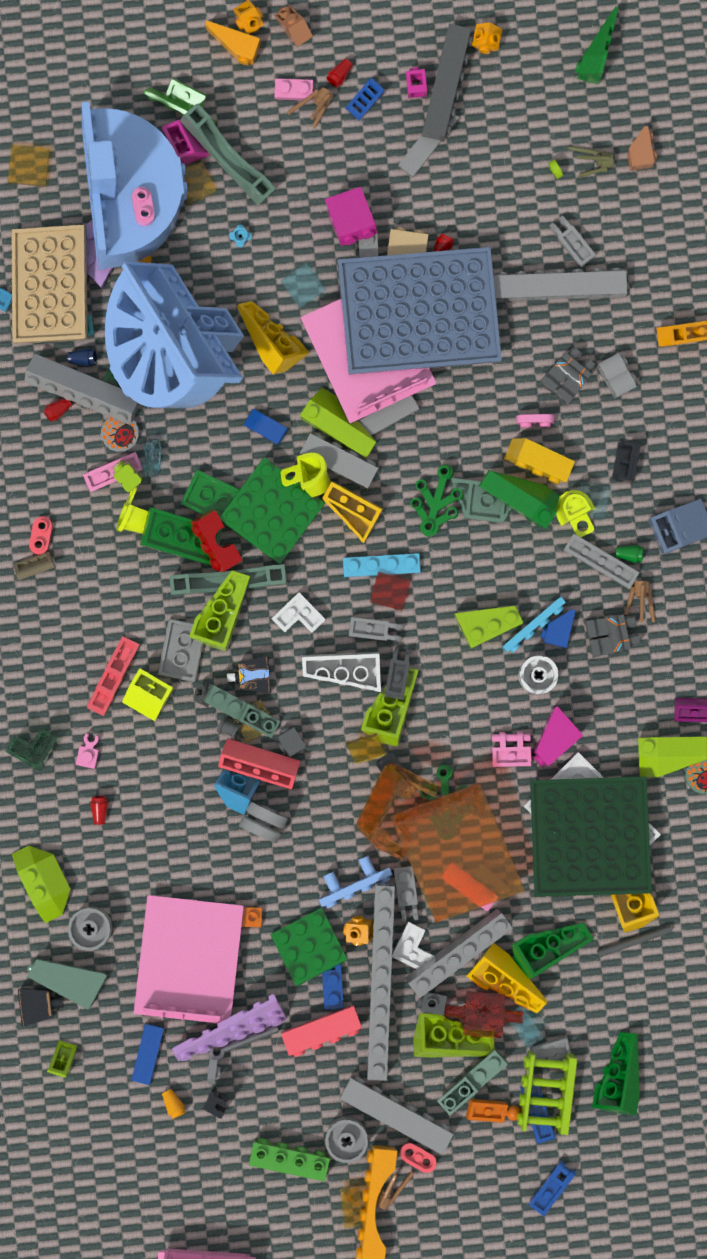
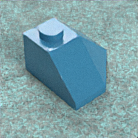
M227 770L221 772L214 787L226 807L244 815L261 780Z

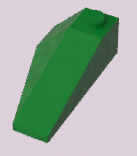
M614 7L583 55L582 61H577L575 73H578L577 80L599 85L619 7Z
M488 470L479 484L480 488L537 527L547 529L557 513L560 495L546 485Z
M580 923L529 934L512 944L516 964L529 979H532L594 939L586 925Z
M620 1032L611 1051V1060L608 1066H605L603 1069V1078L595 1087L592 1108L637 1116L640 1097L638 1034Z

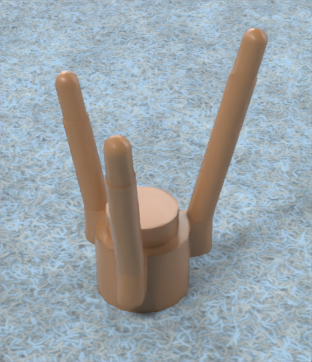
M321 88L320 91L315 89L311 95L287 111V114L290 115L315 98L314 103L318 107L310 117L311 120L316 117L312 125L315 128L326 108L330 105L329 102L333 99V95L326 88Z
M634 581V587L630 588V595L624 613L625 616L628 615L634 594H636L635 597L640 598V622L644 621V598L647 597L651 621L655 622L651 595L652 588H649L650 582Z
M412 1171L392 1195L390 1191L397 1178V1175L394 1174L387 1189H381L376 1206L387 1210L388 1206L393 1204L395 1198L410 1181L414 1172Z

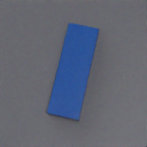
M145 1023L131 1081L146 1085L151 1084L164 1031L163 1027Z
M521 1086L520 1089L521 1093L523 1094L524 1087ZM540 1086L531 1087L530 1097L543 1098ZM529 1105V1116L550 1118L546 1106ZM531 1124L537 1144L556 1138L552 1126Z

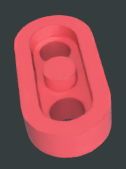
M38 517L32 527L29 547L37 555L47 552L50 545L53 524L46 517ZM40 523H45L46 527L41 530L39 528ZM38 541L42 542L41 548H36L35 546Z
M411 1142L405 1143L401 1147L400 1156L406 1163L424 1173H430L435 1169L436 1158L432 1153ZM412 1149L413 1154L407 1155L406 1151ZM429 1159L430 1164L424 1165L423 1160Z

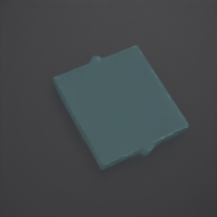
M307 263L296 271L292 270L290 275L281 280L299 308L310 301H314V298L325 291Z
M579 481L577 491L587 494L595 507V510L587 513L589 518L604 520L610 487L597 485L596 482L592 484Z

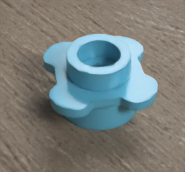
M238 225L229 234V238L236 242L237 247L242 248L247 240L252 239V234L248 233L243 225Z

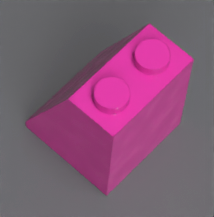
M361 187L325 199L329 220L341 246L351 245L355 241L369 239L377 234L374 219Z
M558 706L551 710L533 750L535 754L533 758L540 766H550L583 736Z

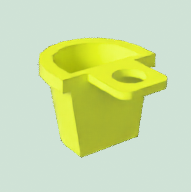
M313 452L297 456V465L281 471V480L284 486L301 482V488L311 497L325 493L331 483L325 459ZM295 472L293 479L286 480L288 473Z
M137 486L130 491L127 501L123 505L116 526L117 531L127 530L143 534L148 511L131 505Z
M577 490L567 491L559 497L556 513L560 525L563 526L570 522L575 534L579 537H584L594 531V526L587 513L595 510V507L587 494ZM580 521H585L588 524V529L584 532L579 531L577 528V524Z

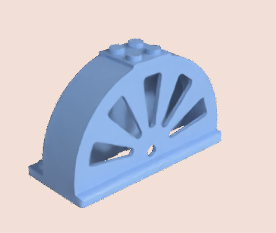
M82 102V135L98 270H106V268L121 267L125 261H140L156 251L166 241L175 227L180 207H183L184 200H187V182L184 179L185 165L184 163L181 164L180 157H177L168 139L145 119L117 109H90L89 102ZM138 187H145L151 192L155 215L153 223L149 226H141L135 220L132 193ZM139 194L138 197H139V198H144L145 195H144V194ZM143 212L141 215L146 217L148 213Z
M125 261L122 265L123 271L113 287L107 306L105 342L111 366L110 370L126 397H130L137 403L152 408H192L210 400L224 383H240L243 377L227 352H233L244 335L227 308L199 307L173 265Z

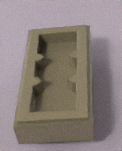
M50 551L14 564L18 580L55 568Z

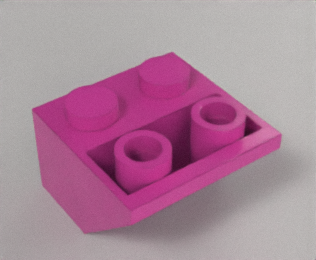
M180 120L162 126V134L172 145L177 157H180L181 164L188 165L211 155Z

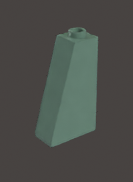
M41 958L36 959V961L32 960L27 968L29 972L27 977L87 1010L91 1008L109 975L106 972Z

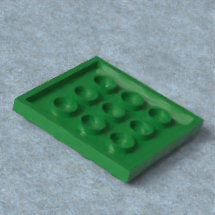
M263 457L222 512L220 519L229 528L280 565L325 503L316 496L311 497L301 488L299 483L284 486L281 480L282 470ZM289 475L286 476V480L292 479Z

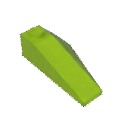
M321 388L309 400L300 414L304 422L366 459L376 445V441L358 420L349 423L338 397L324 388Z

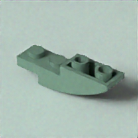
M211 685L203 702L272 738L280 723L274 717L214 685Z
M495 1048L454 1083L437 1102L449 1115H452L473 1097L481 1087L505 1068L509 1062Z

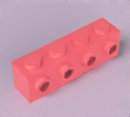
M227 738L218 767L292 790L301 761Z
M353 1004L282 1031L281 1036L289 1056L294 1055V1057L305 1054L304 1050L312 1048V1050L323 1047L322 1043L330 1041V1043L341 1040L343 1035H356L360 1033L359 1029L362 1028Z

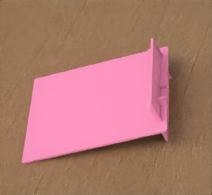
M341 299L301 317L349 423L377 412L391 404L394 405V403L402 399L410 398L411 395L436 384L429 368L348 375Z
M148 895L134 1014L220 1023L231 1017L244 906Z

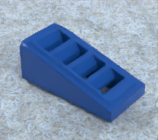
M370 78L345 109L360 121L385 94V90ZM370 87L377 92L376 95L369 89ZM365 93L372 98L371 101L364 96ZM358 100H363L367 106L365 107ZM355 104L362 110L361 113L353 107Z

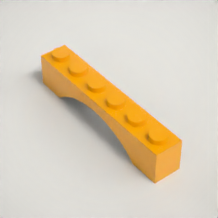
M371 1145V1149L367 1151L369 1166L368 1170H365L364 1180L367 1184L366 1189H363L362 1192L364 1209L360 1210L362 1227L358 1229L360 1244L359 1248H356V1259H385L386 1247L382 1243L377 1231L375 1207L382 1186L395 1171L397 1150L391 1146Z

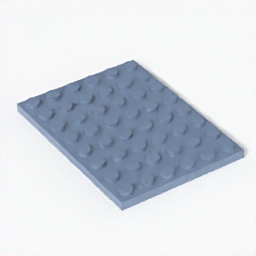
M490 247L338 260L348 375L502 361Z

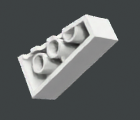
M379 652L302 655L303 677L381 692Z

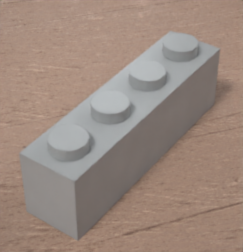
M315 433V435L309 434L300 455L312 452L317 453L325 459L328 471L366 490L369 489L378 472L375 462L369 459L364 461L359 458V454L351 450L349 452L342 450V446L332 441L330 444L324 441L325 437L318 433Z

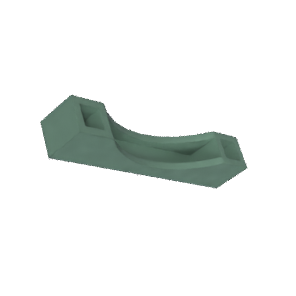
M198 103L183 115L180 122L257 206L276 189L262 173L248 164L230 146L215 126L211 117Z
M285 564L234 570L235 572L250 576L247 589L287 585ZM231 571L170 575L171 595L182 596L217 592Z

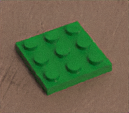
M322 908L270 934L296 987L348 961Z

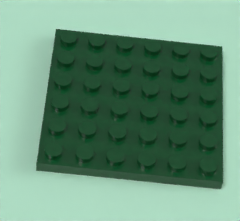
M647 776L530 780L534 897L652 893Z

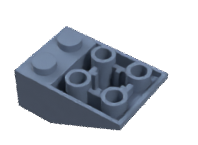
M701 499L666 511L648 520L662 555L707 538V512Z

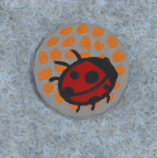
M109 417L101 428V438L110 450L125 452L137 444L139 429L134 420H132L131 424Z

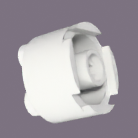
M533 656L521 665L518 673L519 682L523 689L531 694H545L551 691L557 684L558 668L548 657ZM535 671H536V672L541 671V672L543 673V674L541 675L542 680L539 679V678H538V679H535V678H534V676H535V673H534V672H535Z

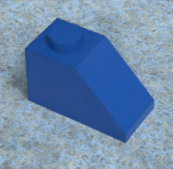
M576 610L568 611L547 624V627H543L541 638L544 639V644L567 648Z

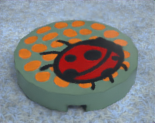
M707 760L690 765L685 770L687 785L693 791L700 794H707Z

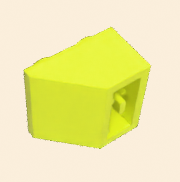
M139 668L129 685L122 703L156 721L175 688Z

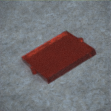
M378 572L375 584L372 585L373 591L370 602L402 611L405 599L408 597L407 591L411 580Z

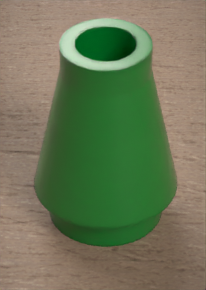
M639 545L617 546L616 558L634 563L643 562L644 547H639Z

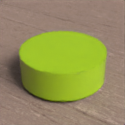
M555 159L548 162L556 179L564 176Z

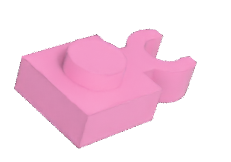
M85 734L84 742L86 745L85 747H79L76 765L95 769L99 750L94 749V746L98 744L99 736H95L94 742H89V734Z

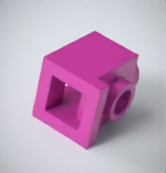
M419 67L410 68L409 71H406L408 99L427 97L425 69L420 70ZM418 81L419 85H413L412 83Z

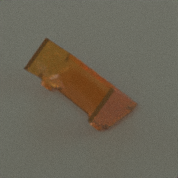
M396 764L385 765L357 820V829L374 847L403 861L407 848L391 841L390 834L380 827L396 795L409 799L419 789L435 797L439 786Z

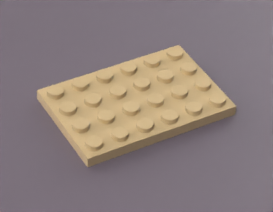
M71 225L12 229V343L88 340L86 226Z

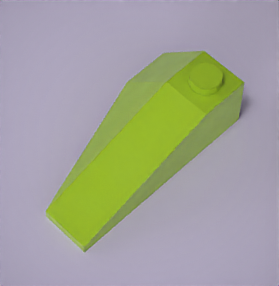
M235 571L230 572L214 596L195 618L189 635L190 638L207 646L225 652L228 651L250 576Z
M409 667L403 700L384 697L385 686L383 691L376 697L372 706L366 711L361 731L381 743L398 747L416 683L418 669Z
M707 737L638 738L640 777H661L707 760Z
M419 1014L413 1037L414 1057L487 1056L495 1049L494 1036L475 1028L471 1029L461 1025L460 1022L446 1019L442 1015Z

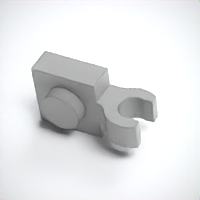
M211 1048L209 1051L210 1061L207 1080L208 1084H216V1078L220 1079L221 1067H218V1062L223 1059L224 1050L221 1049L220 1055L215 1056L213 1048Z

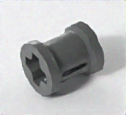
M223 717L218 725L217 732H223L231 736L233 740H236L241 732L242 724H235L229 721L227 717Z

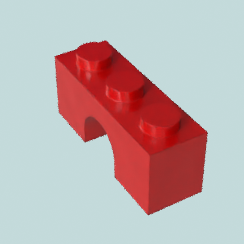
M209 510L191 521L193 526L191 529L194 535L199 537L201 548L210 557V564L214 570L224 572L242 561L234 544H226L220 547L216 543V533L224 528L216 510Z

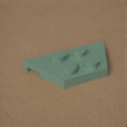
M452 478L453 488H459L464 493L463 499L458 502L465 519L496 523L504 522L512 509L480 488L479 484L481 481ZM460 491L456 492L457 498L460 496Z

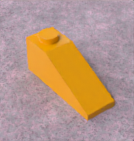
M206 20V30L239 63L254 65L261 45L260 38Z
M707 321L657 327L659 347L707 340Z

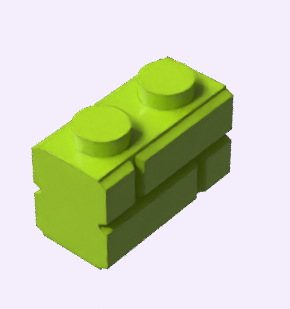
M120 460L113 466L114 478L119 484L121 483V486L127 492L132 491L141 483V475L128 460L124 462Z

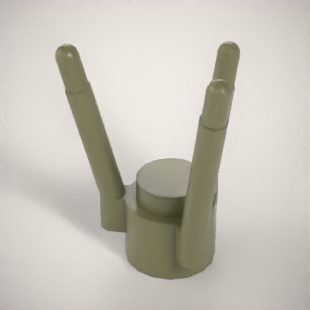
M568 146L569 150L597 155L577 156L578 159L596 160V165L600 166V168L580 173L578 177L607 172V168L613 167L612 152L607 153V151Z

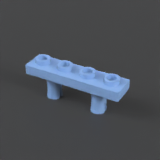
M368 855L359 859L365 874L362 880L343 888V886H340L334 871L324 875L323 877L330 892L329 895L319 899L321 906L326 905L327 908L338 904L336 900L341 898L347 900L354 897V892L360 889L362 892L373 888L371 885L373 883L389 881V876L392 875L390 868H385L379 872L378 870L376 871Z

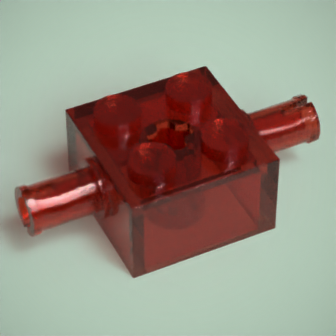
M466 991L463 1006H445V1017L462 1018V1035L501 1038L505 1022L523 1023V1011H509L504 1008L505 994ZM481 1012H485L486 1017H482Z

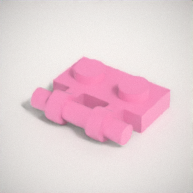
M499 732V734H492V742L500 743V747L492 748V767L531 766V747H523V741L531 740L530 733L517 732L516 734H505V732ZM517 741V747H506V742Z

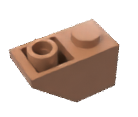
M290 5L281 8L274 15L289 39L297 47L313 37L304 18Z
M644 126L627 151L630 171L652 168L655 161H657L656 150H652L651 144L654 142L653 133L649 131L648 126Z

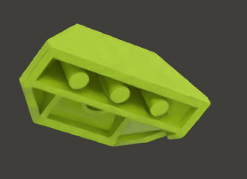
M30 845L13 853L12 857L17 873L34 908L43 921L47 923L63 915L71 888L55 855Z

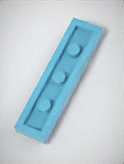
M419 553L343 558L344 578L420 573Z
M558 598L501 648L506 653L516 651L521 646L519 644L524 638L526 640L530 639L535 634L533 630L536 627H544L550 621L548 619L553 613L558 615L564 609L562 605L566 602L563 598Z

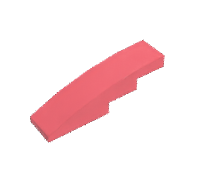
M122 636L87 705L88 709L102 716L106 714L140 644Z

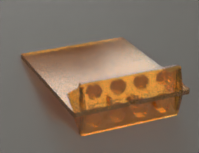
M480 783L435 798L421 805L418 803L413 808L391 816L436 923L525 891Z

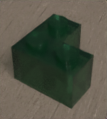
M45 728L40 729L32 743L19 735H14L5 752L37 771H41L60 737Z

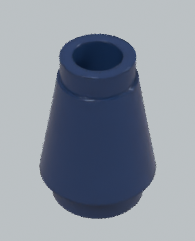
M89 347L68 352V363L92 366V364L97 362L96 350Z

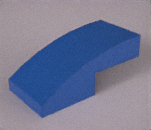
M252 409L244 423L246 428L277 445L280 444L288 431V428L255 409Z

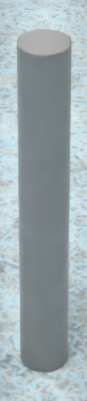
M277 1026L269 1027L260 1033H254L246 1036L244 1039L228 1043L226 1046H223V1050L227 1053L278 1033L279 1029Z

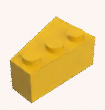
M526 438L512 439L504 457V460L522 469H528L537 476L549 478L548 481L554 484H559V482L566 483L575 461Z
M335 481L330 483L322 498L363 543L366 542L383 511V508Z

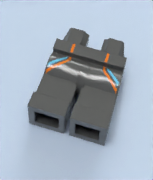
M575 347L568 353L565 352L539 383L553 394L565 379L566 381L554 396L566 406L571 403L591 377V372L596 365L590 359H587L583 365H580L577 359L582 353Z
M624 615L585 622L588 639L607 635L606 638L589 641L592 658L629 650L631 647L640 644L638 634L628 636L627 628L636 627L635 616L624 617Z

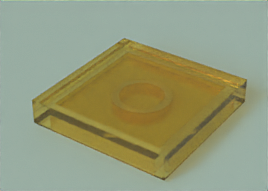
M12 145L8 183L46 187L50 149Z

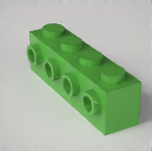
M258 1138V1140L254 1139L249 1166L325 1182L330 1155H327V1152L322 1150L311 1152L304 1146L292 1148L285 1142L274 1144L270 1143L269 1139Z

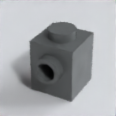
M288 726L279 732L281 735L278 737L280 741L277 744L282 752L287 751L290 757L307 747L295 727L291 729Z
M430 991L418 999V1006L421 1007V1012L444 1015L447 994Z

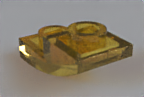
M360 1187L340 1189L344 1228L362 1227V1221H360V1210L362 1209Z

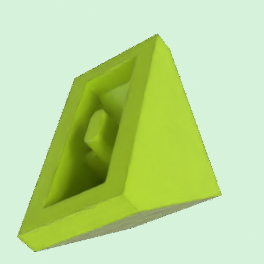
M59 1040L47 1072L66 1078L70 1073L77 1045Z

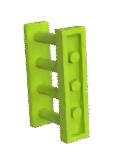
M528 1050L527 1056L524 1057V1068H526V1071L521 1079V1085L524 1087L523 1094H520L519 1097L521 1113L517 1115V1125H519L522 1131L527 1130V1124L555 1126L561 1135H568L577 1058L574 1054L566 1053V1057L562 1061L535 1059L533 1051ZM534 1066L562 1069L564 1071L563 1078L560 1080L533 1078ZM531 1087L560 1088L562 1090L561 1097H558V1099L530 1097ZM529 1105L557 1107L559 1109V1116H556V1118L528 1116Z

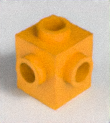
M250 0L233 9L237 17L235 23L240 31L243 29L247 34L258 31L264 25L261 20L263 15L260 9L255 7Z
M490 22L476 24L472 46L479 49V52L483 54L498 51L502 29Z
M362 916L352 917L344 925L343 932L346 935V942L353 943V945L369 944L373 940L374 920L364 919Z

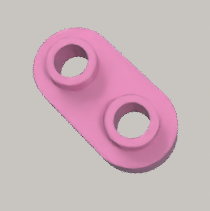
M138 187L132 193L135 220L141 226H149L153 223L155 215L151 192L145 187ZM139 194H144L145 197H144V198H139L138 195H139ZM146 212L148 216L144 217L141 214Z
M554 415L516 416V424L520 425V428H531L532 425L548 428L551 427V424L555 423Z

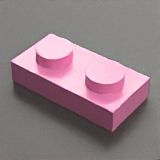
M275 79V99L304 100L313 93V80Z

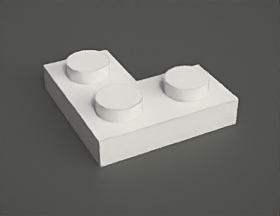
M300 592L271 618L284 632L300 620L313 633L325 621V618Z
M408 921L396 944L392 957L415 969L420 968L422 964L432 959L434 955L418 948L426 930Z

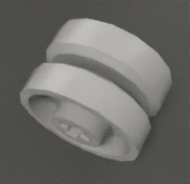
M250 801L246 811L256 818L254 820L247 816L242 817L239 826L277 844L281 834L279 831L271 828V826L284 828L288 818L265 805L261 806Z
M93 906L76 912L68 925V934L72 943L78 948L87 951L96 950L107 943L113 930L112 920L108 913L101 908ZM90 924L91 927H94V931L92 932L88 930V925Z
M342 1116L335 1119L328 1126L325 1137L329 1155L342 1163H351L360 1159L368 1146L367 1130L364 1124L351 1116ZM347 1136H349L350 1141L345 1142L343 1138H347Z

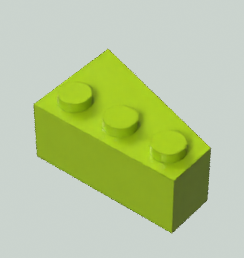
M516 606L454 614L470 649L523 624Z

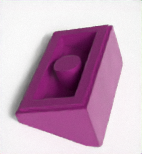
M675 698L674 721L707 722V699Z

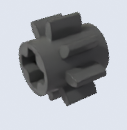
M205 682L204 685L201 684L196 688L195 697L198 698L196 700L197 703L205 707L209 706L203 700L212 684Z

